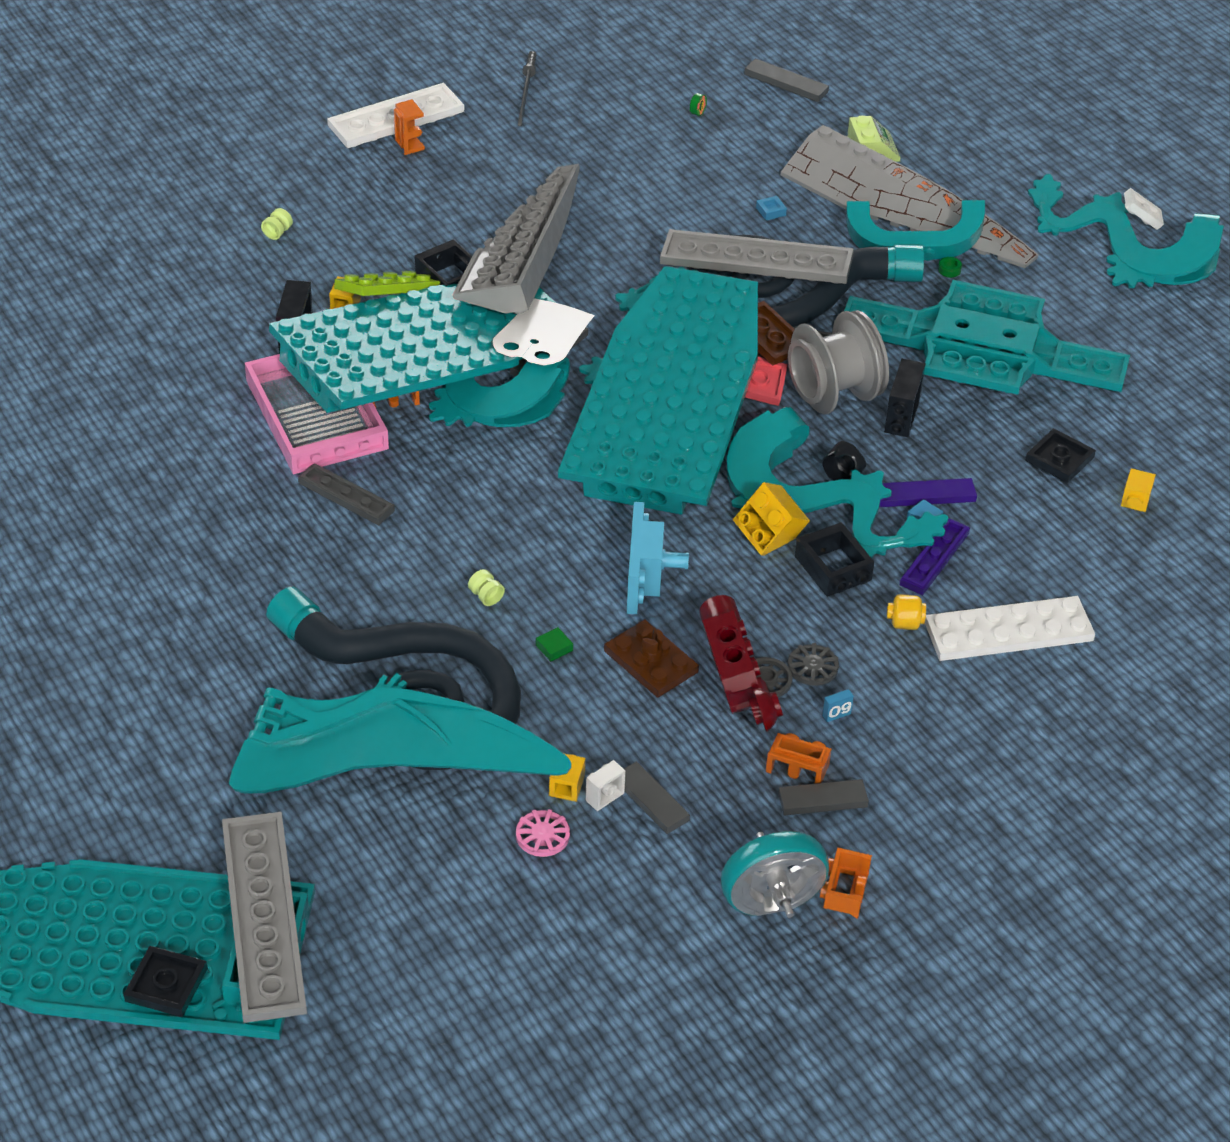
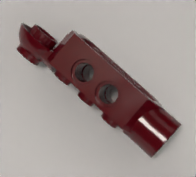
M727 595L711 597L701 605L699 613L731 713L734 714L751 708L756 725L763 723L767 732L775 725L777 718L783 716L776 692H769L768 686L761 676L756 677L761 675L760 669L754 656L750 657L754 655L750 640L747 637L743 638V636L747 635L735 600Z

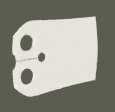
M534 298L529 310L517 314L493 338V346L496 352L510 357H522L527 362L539 365L553 364L567 356L580 334L595 315L566 305ZM536 339L539 343L532 344L530 340ZM513 342L518 344L519 348L517 350H507L503 345ZM538 351H545L550 354V357L539 359L534 354Z

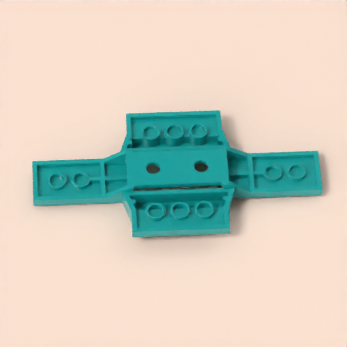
M952 280L948 294L937 305L922 310L853 296L849 297L844 310L849 312L858 310L865 313L877 327L884 342L924 350L926 363L924 375L1003 391L1005 393L1018 395L1020 387L1023 386L1032 374L1122 392L1130 359L1128 354L1057 339L1044 328L1041 315L1045 303L1044 298ZM952 339L961 340V341H964V343H959V342L950 341V340H952ZM976 344L985 345V346H987L988 348L978 347V346H974V345H976ZM1004 349L1011 351L1013 354L997 350Z

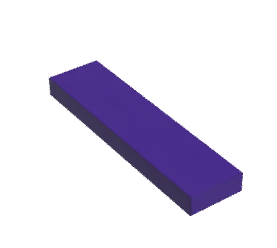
M972 478L882 483L885 488H889L892 491L890 497L880 499V507L914 506L923 499L931 504L976 502L977 493Z
M948 518L947 524L943 526L945 535L933 537L934 545L924 547L901 577L899 585L923 596L969 535L970 527Z

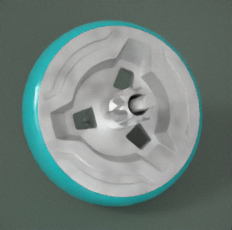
M782 831L764 835L763 832H758L756 839L740 847L727 860L721 873L723 895L732 908L743 914L761 916L785 911L787 917L791 918L794 916L792 909L808 902L824 886L829 874L827 853L819 841L805 833ZM791 865H796V866L792 867L791 869H788L789 866H791Z

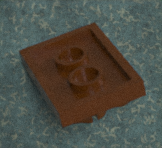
M765 301L758 303V357L761 354L762 358H765L773 366L788 360V350L795 329Z
M646 619L604 644V652L657 698L699 672V665L664 636L661 630L656 629Z

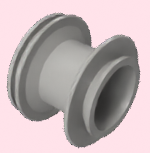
M858 310L841 312L834 321L832 334L824 337L809 324H800L795 328L788 350L789 371L799 395L817 412L821 414L833 412L837 405L839 391L849 389L857 398L863 401H871L876 396L884 393L889 381L888 356L877 327L865 313Z

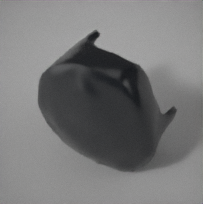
M840 441L824 456L822 466L827 476L835 481L851 479L853 470H858L862 473L866 467V461L853 444Z

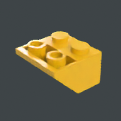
M766 482L761 484L732 519L762 556L794 540L810 522L808 517L781 485Z

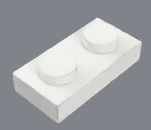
M1132 188L1124 193L1125 207L1129 213L1137 215L1146 225H1151L1157 230L1164 225L1160 208Z

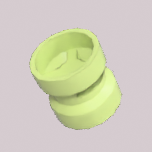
M277 208L271 213L270 217H267L262 222L261 229L268 238L277 240L283 235L284 231L292 226L293 219L286 210Z
M486 569L477 571L469 579L468 588L475 595H478L479 600L485 606L496 604L505 593V588L502 584L494 580L493 575Z

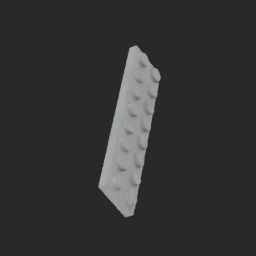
M669 229L660 255V264L846 284L854 248Z
M282 812L222 819L243 1023L307 1014Z

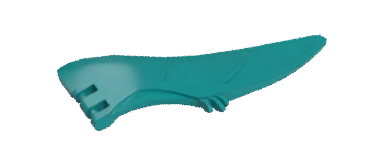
M396 673L387 685L388 676L383 675L376 687L357 695L340 699H304L287 695L278 689L266 688L263 696L265 701L263 705L259 706L254 719V730H250L247 740H244L233 766L229 785L234 791L244 794L267 793L300 787L354 769L389 766L472 769L558 776L569 772L571 761L565 754L548 742L499 715L461 701L405 689L407 682L402 680L399 683L401 675ZM275 704L281 705L280 710L274 708ZM266 728L272 730L270 735L265 733Z

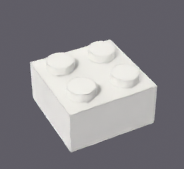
M613 760L608 764H604L596 772L589 774L586 778V801L595 810L599 811L624 794L625 770Z

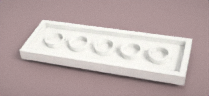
M441 83L327 118L329 128L346 148H350L385 136L394 135V109L396 103L414 100L424 113V117L414 119L415 126L432 123L464 112V104L445 83Z
M1078 596L926 615L925 625L939 661L1094 641L1095 632Z

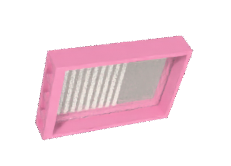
M280 354L245 362L246 381L293 474L306 471L314 463L323 467L389 449L388 430L373 402L326 413L279 361Z

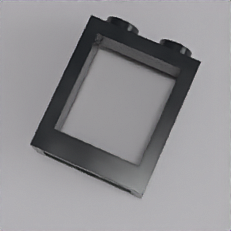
M453 239L415 255L416 275H430V279L440 281V285L458 284L462 275L446 282L437 271L455 265L464 273L472 256Z
M286 281L276 314V321L313 313L311 282ZM278 342V348H279V354H280V343Z
M901 359L889 395L884 433L909 437L921 398L926 363Z
M842 522L797 538L795 558L827 597L872 580L874 561ZM842 549L854 564L831 572L819 556Z

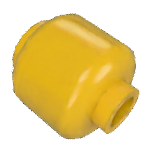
M897 594L893 603H888L887 619H892L894 628L917 630L920 624H925L926 603H922L919 596Z

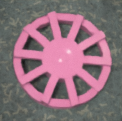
M550 809L548 811L533 810L531 813L520 818L516 826V840L521 849L531 855L539 857L552 856L561 852L569 843L570 827L564 816L552 812ZM541 817H545L544 822H541ZM550 818L555 820L551 824L549 823ZM535 819L536 824H534L530 820ZM526 824V825L530 826L532 829H529V828H523V829H522V827ZM558 824H561L563 826V828L554 827ZM555 833H565L564 839L555 835ZM520 834H531V835L528 836V837L525 838V839H522V837H521ZM554 840L560 842L556 847L552 845ZM533 841L535 847H530L527 843ZM547 846L548 849H539V847Z

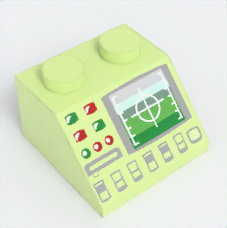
M862 115L849 118L847 137L883 154L895 162L900 161L899 153L890 132L872 116Z

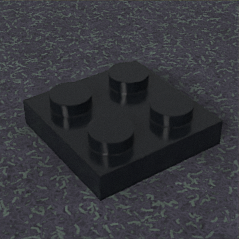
M1053 428L1027 452L1025 461L1068 483L1094 458L1096 450Z
M149 946L123 994L124 1000L128 1003L183 1017L208 969L207 961Z

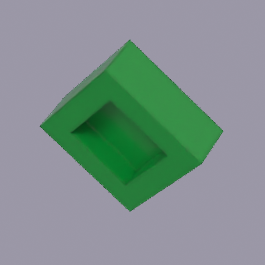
M559 627L536 637V646L550 662L573 651L572 641Z

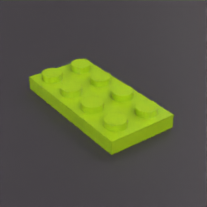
M402 271V275H397L395 272H383V276L365 273L364 277L346 274L344 279H335L334 289L361 296L407 293L410 290L419 291L429 286L440 285V281L430 279V275H416L414 271Z

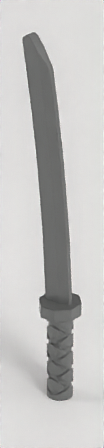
M535 51L529 52L527 63L523 66V74L526 76L518 126H522L530 78L536 73L535 61L537 54Z

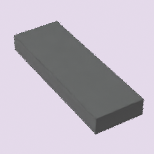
M637 761L624 768V791L666 834L690 821V814Z
M863 779L779 787L778 791L784 816L866 808L869 802Z

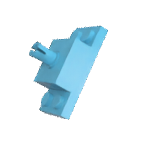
M634 502L627 614H637L638 604H643L644 596L660 597L661 570H664V567L688 569L689 552H665V549H663L664 522L649 521V513H644V502Z

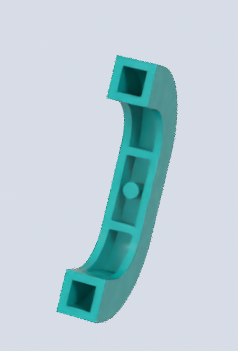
M962 200L960 221L951 229L944 231L883 230L875 225L871 219L870 201H847V230L852 241L859 248L923 245L924 260L926 261L956 257L972 248L980 238L984 226L985 200Z

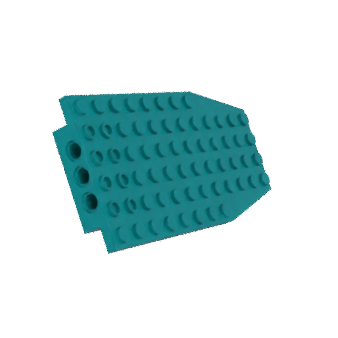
M664 266L615 328L558 469V478L582 482L584 496L633 506L634 502H644V508L680 515L683 514L686 503L707 506L758 361V282Z
M458 284L429 286L419 291L410 290L407 293L388 295L379 299H370L357 304H348L339 308L325 309L321 312L303 314L302 316L269 323V332L280 343L279 361L326 413L513 368L519 365V360L524 359L498 353L493 346V338L517 314L514 312L502 313L454 299L452 294ZM540 287L538 288L535 299L556 303ZM536 339L530 340L532 344L539 343ZM513 342L503 345L507 350H517L519 348V345Z
M81 859L70 860V863L65 865H55V862L42 863V867L24 868V865H13L8 870H0L1 1003L41 1015L280 1040L285 1017L243 1023L228 875ZM290 881L299 953L301 954L315 895V884ZM149 946L207 961L208 969L183 1017L128 1003L124 1000L123 994Z

